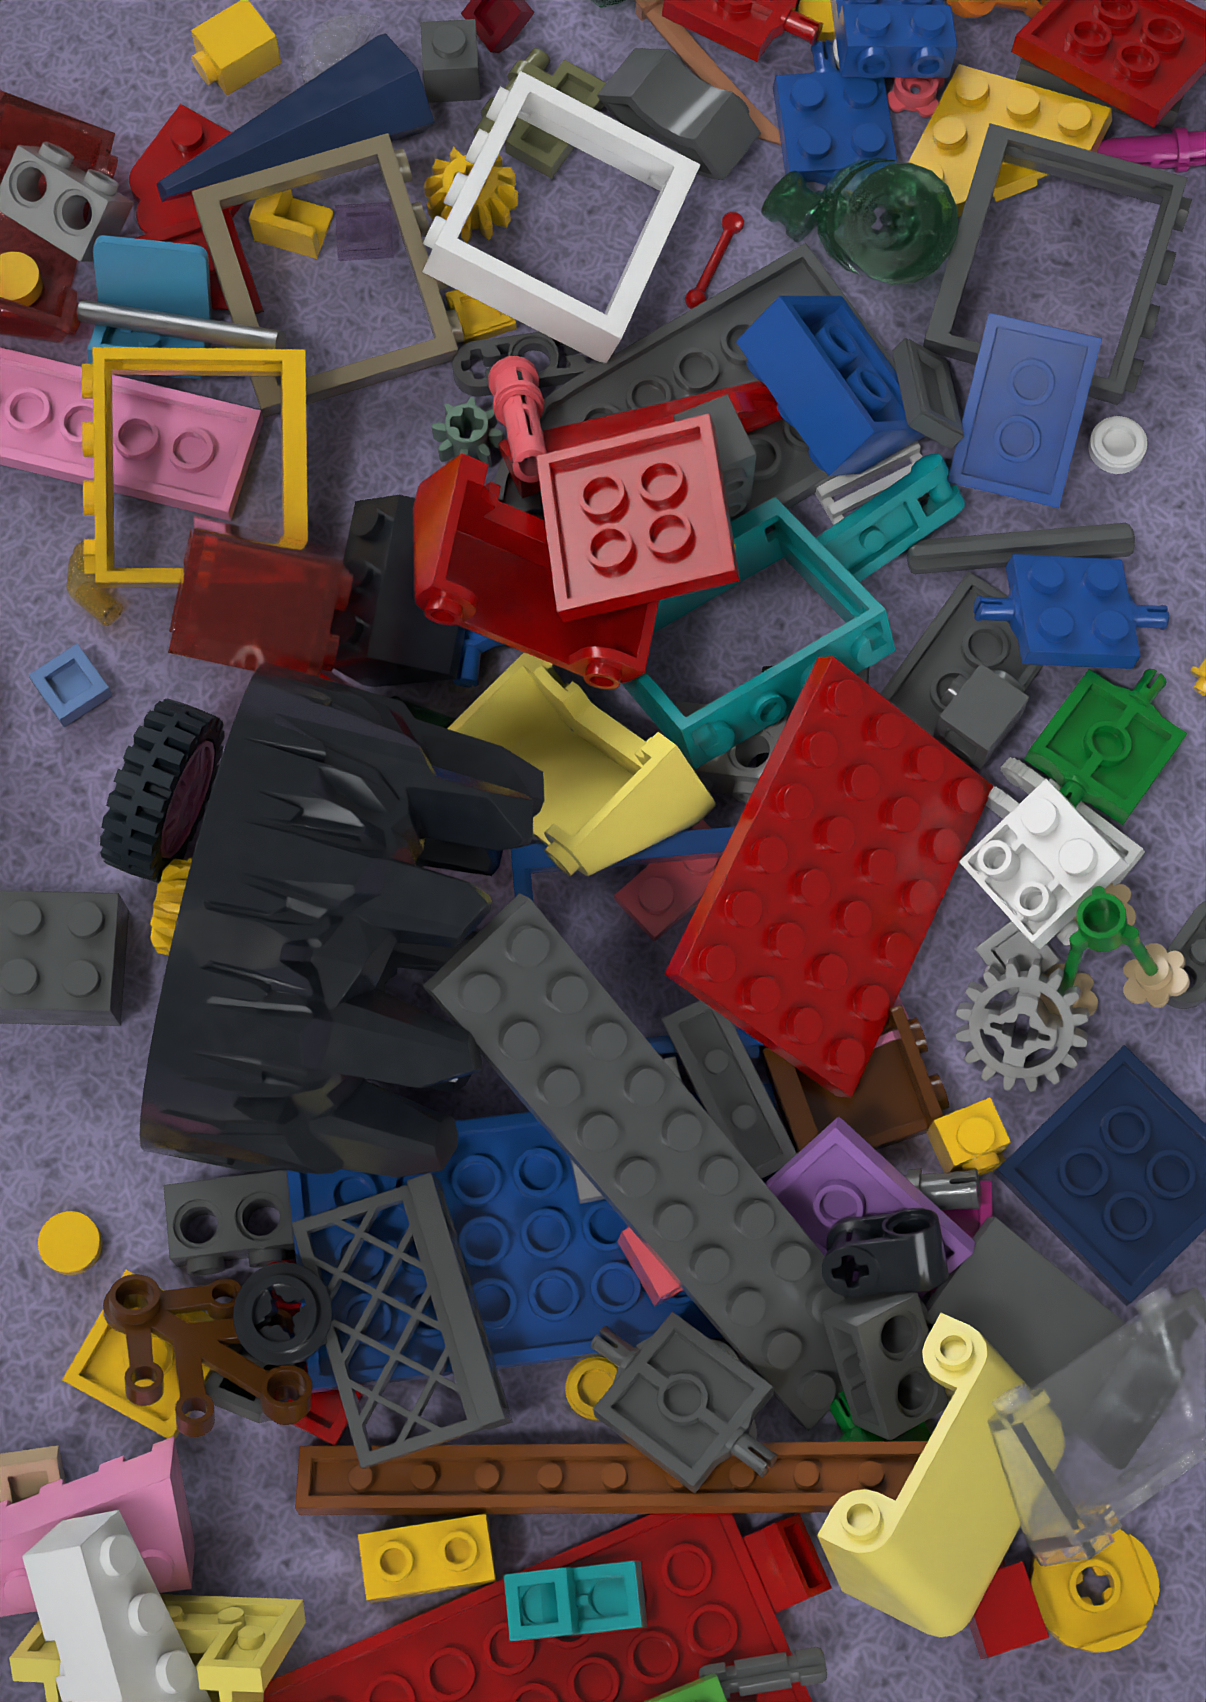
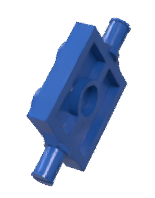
M821 40L811 46L814 72L775 75L773 83L786 183L816 182L832 186L836 207L835 213L842 215L847 207V213L852 214L859 210L854 184L867 177L895 175L898 168L884 77H841L840 70L836 69L833 43L826 40L823 48Z
M1012 554L1006 565L1009 585L1008 598L977 596L973 607L976 621H1007L1018 639L1022 664L1133 669L1141 657L1136 627L1165 630L1169 622V612H1167L1168 607L1166 605H1136L1128 593L1121 559Z

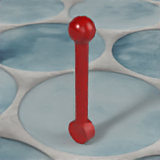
M729 212L722 218L723 233L696 287L689 290L685 295V303L688 308L693 309L707 300L705 292L733 235L743 229L744 220L740 214Z

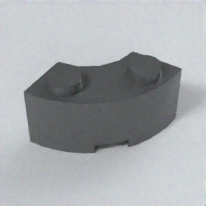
M635 48L597 94L601 102L620 123L647 137L651 134L677 150V153L700 164L696 174L711 179L724 180L761 134L749 116L748 106L739 96L732 91L716 88L699 79L669 49Z

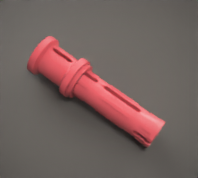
M508 356L497 361L488 374L489 389L494 396L493 411L497 420L506 426L507 440L513 461L512 468L515 476L521 481L535 483L539 481L536 456L547 453L543 430L540 424V418L544 412V397L538 388L539 375L535 365L526 358ZM517 371L521 372L523 380H518Z

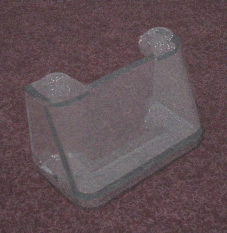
M1165 1286L1148 1294L1134 1304L1139 1314L1032 1388L1029 1389L1026 1383H1022L1006 1391L992 1402L997 1412L987 1422L1026 1543L1040 1566L1091 1559L1114 1542L1111 1534L1123 1527L1119 1521L1193 1466L1199 1462L1206 1461V1301L1197 1287L1172 1295L1169 1288Z

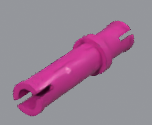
M1177 127L1172 129V133L1102 140L1097 153L1155 169L1174 168L1175 173L1187 172L1191 166L1206 165V131H1187L1186 127Z

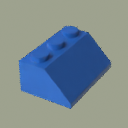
M779 296L736 341L747 358L746 363L750 372L767 386L778 402L777 409L781 417L788 424L796 428L809 447L808 453L811 460L819 469L826 472L828 476L860 474L925 437L922 433L908 426L897 373L842 296Z

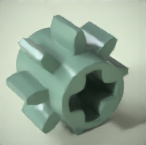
M470 397L467 403L455 407L449 403L445 404V423L438 422L432 424L433 439L442 442L438 447L439 460L445 462L452 457L455 458L459 454L464 453L489 464V468L492 465L489 449L490 447L499 448L498 444L503 440V431L494 428L498 420L493 408L484 412L476 405L473 397ZM472 429L470 438L464 439L465 430Z

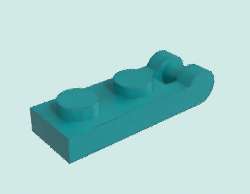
M929 454L917 460L911 467L910 473L820 534L816 539L858 582H861L956 516L965 507V500L956 485L949 484L947 480L949 469L941 454ZM928 492L930 496L927 504L921 507L917 499Z

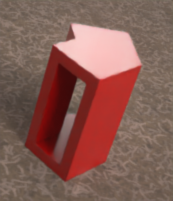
M800 1513L775 1522L742 1538L775 1614L832 1589Z

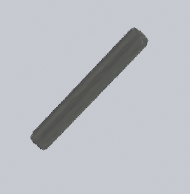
M1125 522L923 539L907 549V564L911 573L927 574L1006 567L1012 554L1102 559L1128 557L1134 552L1135 536L1130 524Z

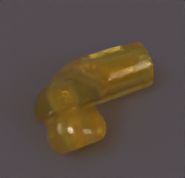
M81 541L74 547L73 554L69 559L67 592L75 602L103 626H109L120 617L123 605L104 588H97L95 574H84V541Z

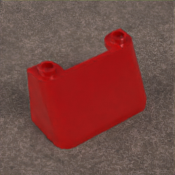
M461 453L419 484L413 505L415 602L425 611L424 614L429 620L442 625H458L584 676L587 684L600 689H616L620 686V683L629 682L645 673L659 600L563 623L556 608L545 520L499 501L501 486L491 481L484 485L489 464Z

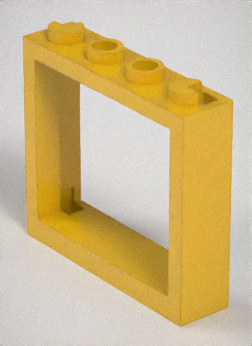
M92 347L93 364H82L81 378L82 399H93V422H82L83 457H94V480H83V514L95 515V539H84V574H95L97 588L307 587L306 349ZM112 375L281 376L283 568H115Z

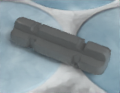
M819 1647L795 1650V1655L786 1656V1652L734 1660V1666L725 1667V1662L704 1665L699 1669V1679L712 1673L717 1675L726 1699L731 1698L730 1693L739 1692L740 1696L792 1688L791 1683L800 1682L801 1686L823 1683L827 1679L825 1657L822 1649Z

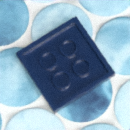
M1125 1045L994 1172L1126 1307L1206 1229V1124Z

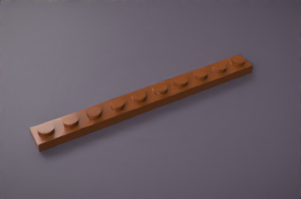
M928 1441L764 1442L761 1444L773 1453L778 1454L775 1464L772 1468L768 1466L769 1472L764 1477H760L756 1471L735 1455H731L729 1459L716 1466L695 1494L631 1444L436 1445L366 1469L360 1467L355 1446H299L295 1509L299 1515L830 1513L833 1506L842 1496L854 1490L867 1489L875 1491L896 1501ZM375 1445L371 1447L373 1451L388 1445Z

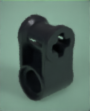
M911 1208L891 1214L847 1217L840 1219L832 1225L827 1234V1253L822 1263V1277L826 1285L833 1292L844 1297H858L867 1294L896 1291L922 1292L940 1286L949 1276L937 1213L932 1210ZM850 1232L853 1233L852 1240L850 1242H846L847 1234ZM854 1271H859L858 1279L852 1281Z

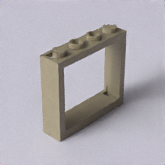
M388 133L192 191L194 205L232 323L259 327L222 209L378 163L434 339L306 377V405L453 361V357L458 352L456 343L464 341L462 327L456 310H445L439 290L447 288V284L422 272L429 258L422 237L427 235L429 226L421 202L411 204L405 183L412 181V174L403 148L393 149ZM250 376L263 418L281 413V385L278 386L276 377Z

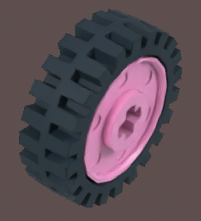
M168 698L164 699L163 702L159 701L155 704L154 711L150 710L144 717V725H139L133 735V746H128L123 756L124 766L122 770H117L113 781L117 783L115 790L109 793L106 806L110 807V809L103 816L101 828L105 830L100 836V846L103 847L100 853L101 858L104 859L103 862L131 875L159 883L162 871L174 858L183 860L187 852V844L189 841H192L198 821L201 820L204 814V807L206 801L209 800L212 790L211 786L218 771L219 765L217 763L222 758L224 746L221 744L225 739V731L222 730L224 724L219 717Z

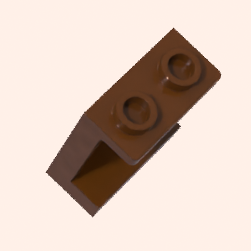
M902 1005L889 1008V1017L881 1032V1035L893 1031L895 1040L874 1048L852 1098L835 1096L769 1048L763 1050L762 1062L769 1082L772 1083L775 1099L796 1153L800 1152L837 1117L845 1121L875 1150L926 1134L932 1122L943 1117L942 1110L949 1108L945 1088L937 1073L928 1076L921 1057L922 1053L928 1052L924 1032L917 1017L907 1020Z

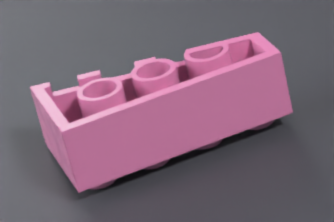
M174 1436L153 1444L152 1451L127 1461L123 1455L100 1464L98 1472L69 1483H65L64 1479H60L40 1487L39 1494L14 1504L8 1500L0 1502V1617L37 1612L22 1558L28 1550L62 1520L114 1510L120 1511L158 1592L165 1593L192 1588L195 1554L194 1536Z

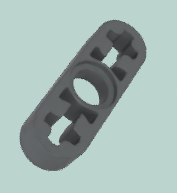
M533 332L468 342L458 349L457 355L453 357L452 368L457 387L470 396L481 397L492 395L488 385V374L492 366L501 359L500 354L508 353V356L521 357L524 353L533 350L544 353L549 358L550 363L544 371L538 373V388L564 385L600 362L586 363L584 355L579 354L581 352L541 332ZM564 345L566 368H559L557 346ZM482 359L483 365L489 367L485 370V378L474 379L472 371H465L471 368V360ZM517 371L518 380H523L521 372Z

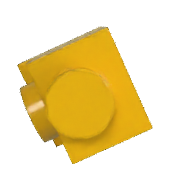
M991 1097L934 1120L926 1133L944 1173L977 1169L979 1176L996 1170L1005 1161L1003 1151L1011 1143Z

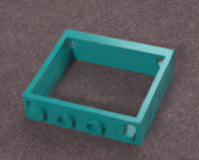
M776 497L731 522L740 581L659 600L653 633L782 558L800 574L846 623L688 717H685L646 671L643 675L629 682L621 683L663 734L678 746L694 770L712 759L723 755L729 749L790 714L818 657L834 656L852 672L857 674L896 651L886 609ZM772 525L773 531L766 535L764 529Z

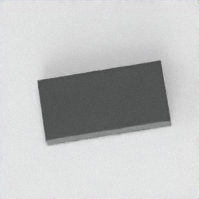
M904 338L892 350L907 424L914 430L952 449L964 437L948 362L911 339Z

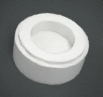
M1122 416L1109 417L1099 422L1093 429L1088 444L1089 454L1093 462L1102 470L1113 474L1127 473L1135 469L1143 460L1147 450V437L1142 427L1132 419Z

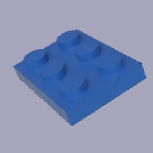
M989 312L962 420L964 437L956 444L948 482L1059 508L1102 338Z

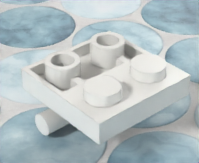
M1045 779L959 861L1026 938L1039 949L1045 946L1055 935L1064 945H1070V936L1078 930L1077 923L1073 918L1076 916L1080 903L1086 897L1092 895L1094 887L1101 886L1105 889L1129 866L1048 779Z

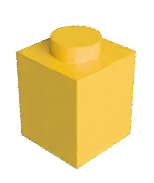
M249 0L238 1L191 30L196 53L191 56V59L198 74L207 85L216 81L227 96L281 64L276 35Z

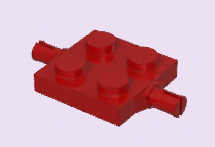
M664 0L662 17L758 62L773 39L785 31L814 45L823 28L822 22H818L795 11L800 0Z

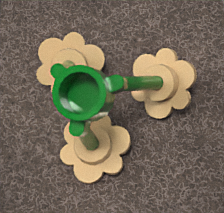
M1111 882L1105 889L1101 886H1096L1092 889V895L1086 897L1080 903L1076 916L1073 918L1077 923L1078 930L1069 938L1070 950L1066 964H1054L1047 970V974L1042 973V975L1049 977L1056 969H1062L1064 973L1060 987L1065 990L1069 987L1078 986L1081 993L1078 1000L1073 1004V1008H1087L1089 1016L1095 1013L1098 1006V999L1091 991L1094 982L1089 974L1077 973L1083 952L1088 948L1097 952H1110L1119 948L1121 944L1127 945L1136 959L1129 960L1123 967V973L1128 979L1123 987V993L1131 1003L1142 1004L1148 1001L1152 1007L1161 1008L1168 1003L1169 996L1175 997L1183 994L1190 984L1189 976L1183 969L1185 958L1179 951L1167 953V950L1158 943L1143 945L1139 937V930L1133 926L1136 921L1135 910L1128 904L1131 899V891L1124 884L1113 886ZM1041 993L1040 998L1048 1011L1052 1014L1060 1015L1062 1020L1060 1011L1054 1002Z

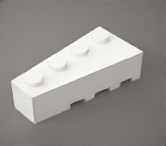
M119 1510L62 1520L22 1556L45 1641H56L61 1662L60 1675L55 1678L62 1702H212L207 1691L200 1690L197 1670Z

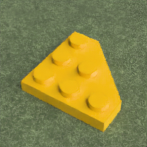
M958 64L891 194L892 203L919 216L942 223L960 217L963 213L989 123L1097 152L1112 122V108ZM1003 162L993 198L995 202L1034 188L1038 186L1037 179L1049 174Z

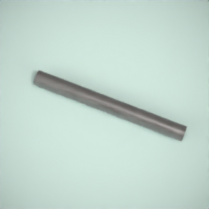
M81 300L77 307V318L83 323L245 349H285L287 343L285 332L280 330L90 300Z

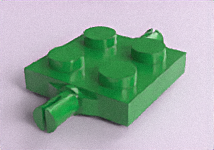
M1088 669L1033 743L1024 760L1054 779L1061 786L1059 791L1075 808L1082 800L1093 805L1121 825H1124L1176 752L1187 733L1163 718L1154 705L1151 704L1167 683L1166 678L1160 673L1152 686L1147 688L1157 670H1145L1143 676L1131 691L1127 688L1111 684Z

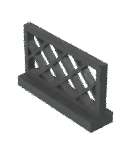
M432 1173L407 1180V1185L291 1223L303 1266L315 1271V1274L323 1283L324 1279L320 1268L333 1274L328 1288L331 1290V1302L343 1280L372 1295L356 1328L353 1329L334 1319L331 1322L326 1343L362 1469L484 1429L491 1430L513 1423L442 1183ZM403 1203L410 1225L397 1249L368 1234L380 1210ZM365 1215L359 1228L346 1223V1221ZM336 1225L355 1236L338 1268H335L317 1258L310 1233ZM364 1240L393 1255L376 1289L347 1274ZM413 1240L415 1241L420 1261L406 1254ZM403 1260L423 1270L427 1282V1287L415 1309L385 1294ZM431 1300L438 1321L424 1315ZM381 1301L411 1315L394 1350L364 1335ZM420 1321L441 1331L446 1346L433 1371L403 1355ZM338 1329L351 1335L344 1349ZM360 1341L390 1356L373 1390L353 1381L348 1367ZM399 1361L430 1377L412 1412L382 1396ZM449 1361L456 1383L442 1376ZM438 1382L460 1393L467 1420L441 1428L421 1417ZM356 1391L369 1397L362 1411ZM379 1402L407 1417L408 1420L396 1443L372 1451L366 1424ZM417 1423L431 1430L430 1432L410 1438Z

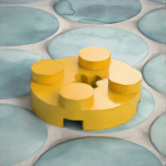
M1079 1521L1052 1533L1032 1557L1029 1580L1047 1632L1062 1645L1089 1653L1113 1651L1132 1643L1147 1627L1146 1624L1152 1617L1154 1605H1157L1160 1591L1159 1578L1156 1566L1148 1550L1131 1534H1126L1120 1528L1102 1521ZM1091 1567L1096 1577L1106 1575L1109 1580L1110 1588L1102 1591L1103 1603L1094 1606L1089 1597L1080 1598L1076 1585L1083 1581L1081 1571L1085 1568Z

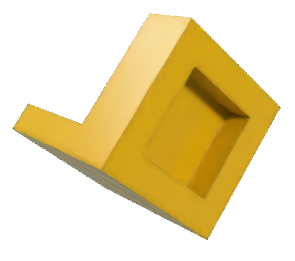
M289 189L256 199L248 219L254 241L317 259L334 214L330 208L293 198L292 191Z

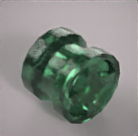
M794 170L786 174L773 187L763 203L761 214L771 222L783 224L786 227V235L798 243L824 219L831 205V198L820 190L812 191L808 188L806 178Z

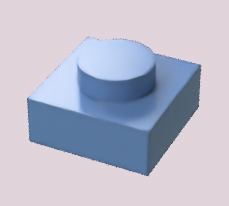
M78 643L28 675L63 727H66L113 696L109 687Z

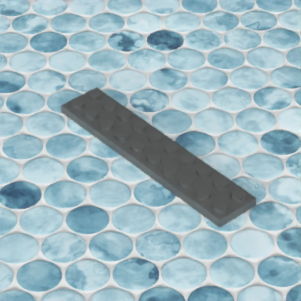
M519 893L442 966L423 987L456 1026L472 1034L479 1047L480 1054L752 1371L773 1386V1395L788 1413L809 1431L831 1409L830 1404L835 1395L839 1400V1393L844 1391L821 1312L849 1297L833 1292L826 1285L822 1277V1263L825 1257L534 902L529 897Z

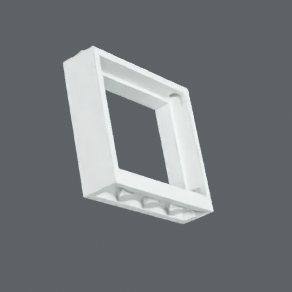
M520 71L511 91L500 86L486 117L495 121L490 133L479 128L465 160L474 164L469 176L458 172L443 202L453 207L447 220L436 215L423 244L432 248V251L422 272L598 362L607 363L622 339L700 164ZM517 117L660 191L605 313L457 239Z

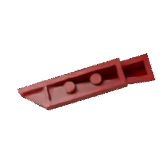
M755 381L543 430L546 451L550 453L672 423L673 415L728 394L746 433L783 418L777 409L778 402L767 386L761 381ZM508 440L500 441L498 444L499 450L521 499L540 492V481L527 483L515 476Z

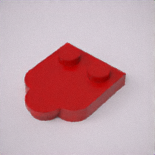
M182 104L177 107L135 163L129 175V185L133 197L138 203L136 218L144 234L198 217L192 195L162 202L156 184L232 133ZM243 203L228 207L232 217L235 216Z

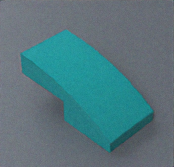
M641 1561L576 1568L565 1567L504 1575L510 1641L647 1627Z

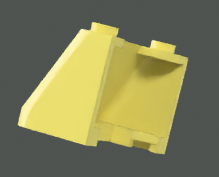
M525 652L447 728L503 746L543 771L545 801L541 811L533 817V836L547 846L544 850L547 856L568 876H572L577 870L585 876L599 872L698 824L716 805L714 799L676 744L659 732L647 741H644L592 704L578 684L573 681L570 684L567 682L564 684L553 669L552 663Z
M940 1313L926 1338L922 1353L927 1372L933 1380L945 1387L949 1404L896 1501L867 1489L854 1490L847 1493L833 1506L817 1537L842 1592L928 1635L948 1637L962 1631L971 1621L1059 1453L1061 1436L1058 1421L1052 1411L983 1335L970 1325Z

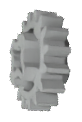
M1009 958L1006 974L1000 975L993 966L989 965L983 973L986 986L984 987L979 983L971 981L965 991L968 997L975 1003H960L957 1009L956 1016L969 1021V1023L958 1027L956 1040L971 1041L973 1044L966 1051L965 1061L971 1063L982 1059L985 1066L981 1078L985 1081L993 1077L996 1072L1003 1074L1005 1090H1011L1016 1078H1024L1029 1091H1036L1039 1076L1043 1074L1055 1085L1060 1082L1061 1078L1060 1063L1070 1068H1075L1078 1064L1079 1056L1071 1046L1086 1047L1089 1034L1082 1029L1075 1028V1026L1088 1022L1089 1010L1087 1008H1073V1004L1080 997V988L1073 986L1063 990L1060 984L1064 971L1060 968L1052 972L1049 977L1042 975L1040 959L1035 958L1029 971H1020L1016 958ZM1020 987L1018 994L1004 1002L993 1000L992 1003L989 1002L995 995L1004 990ZM1041 993L1054 1002L1060 1011L1062 1020L1060 1015L1052 1014L1048 1011L1040 998ZM1018 1014H1025L1030 1017V1028L1027 1031V1035L1015 1032V1021ZM985 1034L995 1036L1004 1050V1056L990 1045ZM1040 1048L1052 1050L1042 1058L1025 1061L1026 1056Z

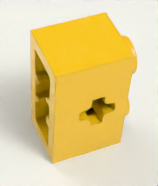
M486 1514L358 1534L366 1601L370 1603L487 1585L497 1581L489 1519Z

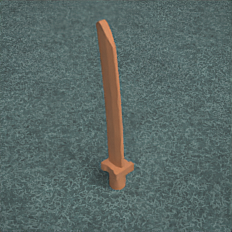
M634 0L636 3L635 14L639 19L643 21L647 18L699 79L716 88L732 91L746 103L749 108V116L761 132L757 137L758 139L781 145L779 130L732 83L685 27L662 17L664 0Z

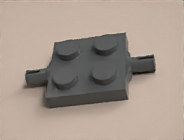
M673 1311L653 1336L640 1342L636 1347L631 1346L611 1331L608 1326H604L599 1331L601 1337L596 1334L591 1343V1348L610 1360L618 1369L613 1385L593 1408L595 1417L694 1494L716 1466L729 1459L731 1455H735L756 1471L760 1477H764L769 1472L768 1466L773 1467L778 1454L773 1453L749 1435L754 1418L774 1394L771 1384Z

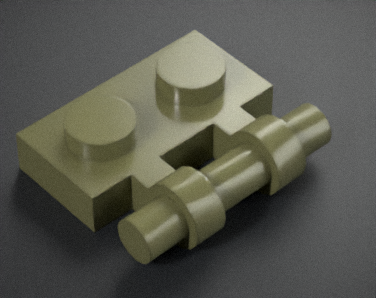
M533 48L525 60L517 61L507 75L509 82L504 89L511 91L519 72L522 71L599 112L604 106L597 94L606 82L566 60H563L555 73L550 75L544 70L551 60L539 48ZM491 97L481 110L482 119L473 131L475 136L479 128L490 133L495 121L487 118L486 115L495 97ZM518 117L510 130L511 134L505 141L507 154L551 179L574 148V146Z

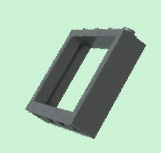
M989 123L924 338L923 347L935 354L976 365L981 343L954 336L951 333L1003 162L1158 204L1160 206L1108 379L1093 375L1088 393L1090 398L1118 405L1124 391L1135 392L1143 368L1144 360L1134 358L1140 337L1151 339L1158 318L1160 306L1150 303L1156 283L1166 286L1173 268L1176 252L1166 249L1172 229L1183 232L1192 199L1182 197L1188 177Z

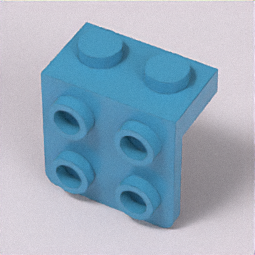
M107 235L99 236L93 246V258L98 302L213 320L208 253L203 247ZM95 325L87 348L88 364H93L92 347L210 348L211 343ZM164 375L173 378L201 379V376L198 375Z

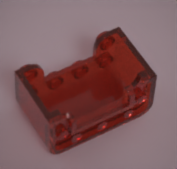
M193 516L169 628L172 636L168 653L256 671L261 663L267 662L316 677H320L321 670L332 672L340 636L329 632L334 609L346 610L353 574H349L346 565H343L342 557L334 547Z

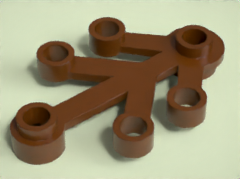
M131 1274L118 1279L104 1298L103 1311L106 1322L115 1331L126 1334L129 1368L125 1372V1393L132 1403L141 1406L151 1405L157 1402L164 1393L163 1370L158 1364L153 1362L151 1333L173 1346L180 1395L175 1406L176 1426L186 1436H203L211 1431L215 1423L214 1402L206 1394L202 1364L261 1399V1408L264 1414L280 1425L295 1424L308 1414L312 1406V1380L307 1372L292 1365H282L267 1371L225 1346L240 1343L234 1327L233 1311L236 1297L242 1286L233 1279L221 1278L205 1286L163 1291L152 1278L141 1274ZM220 1297H230L234 1299L228 1303H220L215 1301ZM278 1308L279 1312L271 1317V1321L263 1325V1327L267 1325H283L289 1329L290 1333H293L292 1316L286 1310ZM206 1310L208 1315L214 1320L187 1323L177 1317L176 1314ZM143 1379L152 1380L154 1382L150 1386L140 1387L135 1385L137 1381ZM281 1399H292V1400H294V1401H292V1402H280L279 1400H281ZM194 1410L205 1413V1415L199 1418H189L185 1414Z

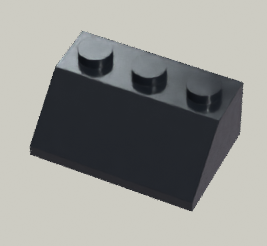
M399 494L355 501L322 662L361 685L381 687L453 680L457 678L466 628L458 625H442L429 620L424 614L425 611L415 602L413 505L415 498Z

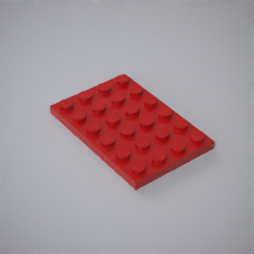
M834 656L818 657L664 975L835 1096L852 1098L887 1022L889 1008H892L897 1000L986 805L993 785Z

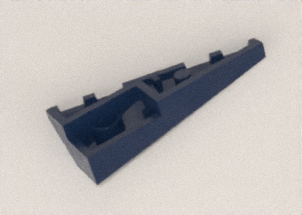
M386 33L376 36L160 180L156 185L161 201L165 202L190 196L192 191L386 133L389 134L391 141L423 133L435 122L419 71Z

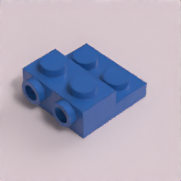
M830 0L841 77L949 78L958 47L951 5H944L943 0Z

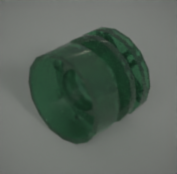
M886 158L859 159L840 169L825 186L817 208V230L827 255L842 269L890 285L910 284L934 273L950 255L958 233L957 205L948 185L932 170L913 163ZM876 208L885 210L879 217L883 225L880 229L871 227L877 220L873 212Z

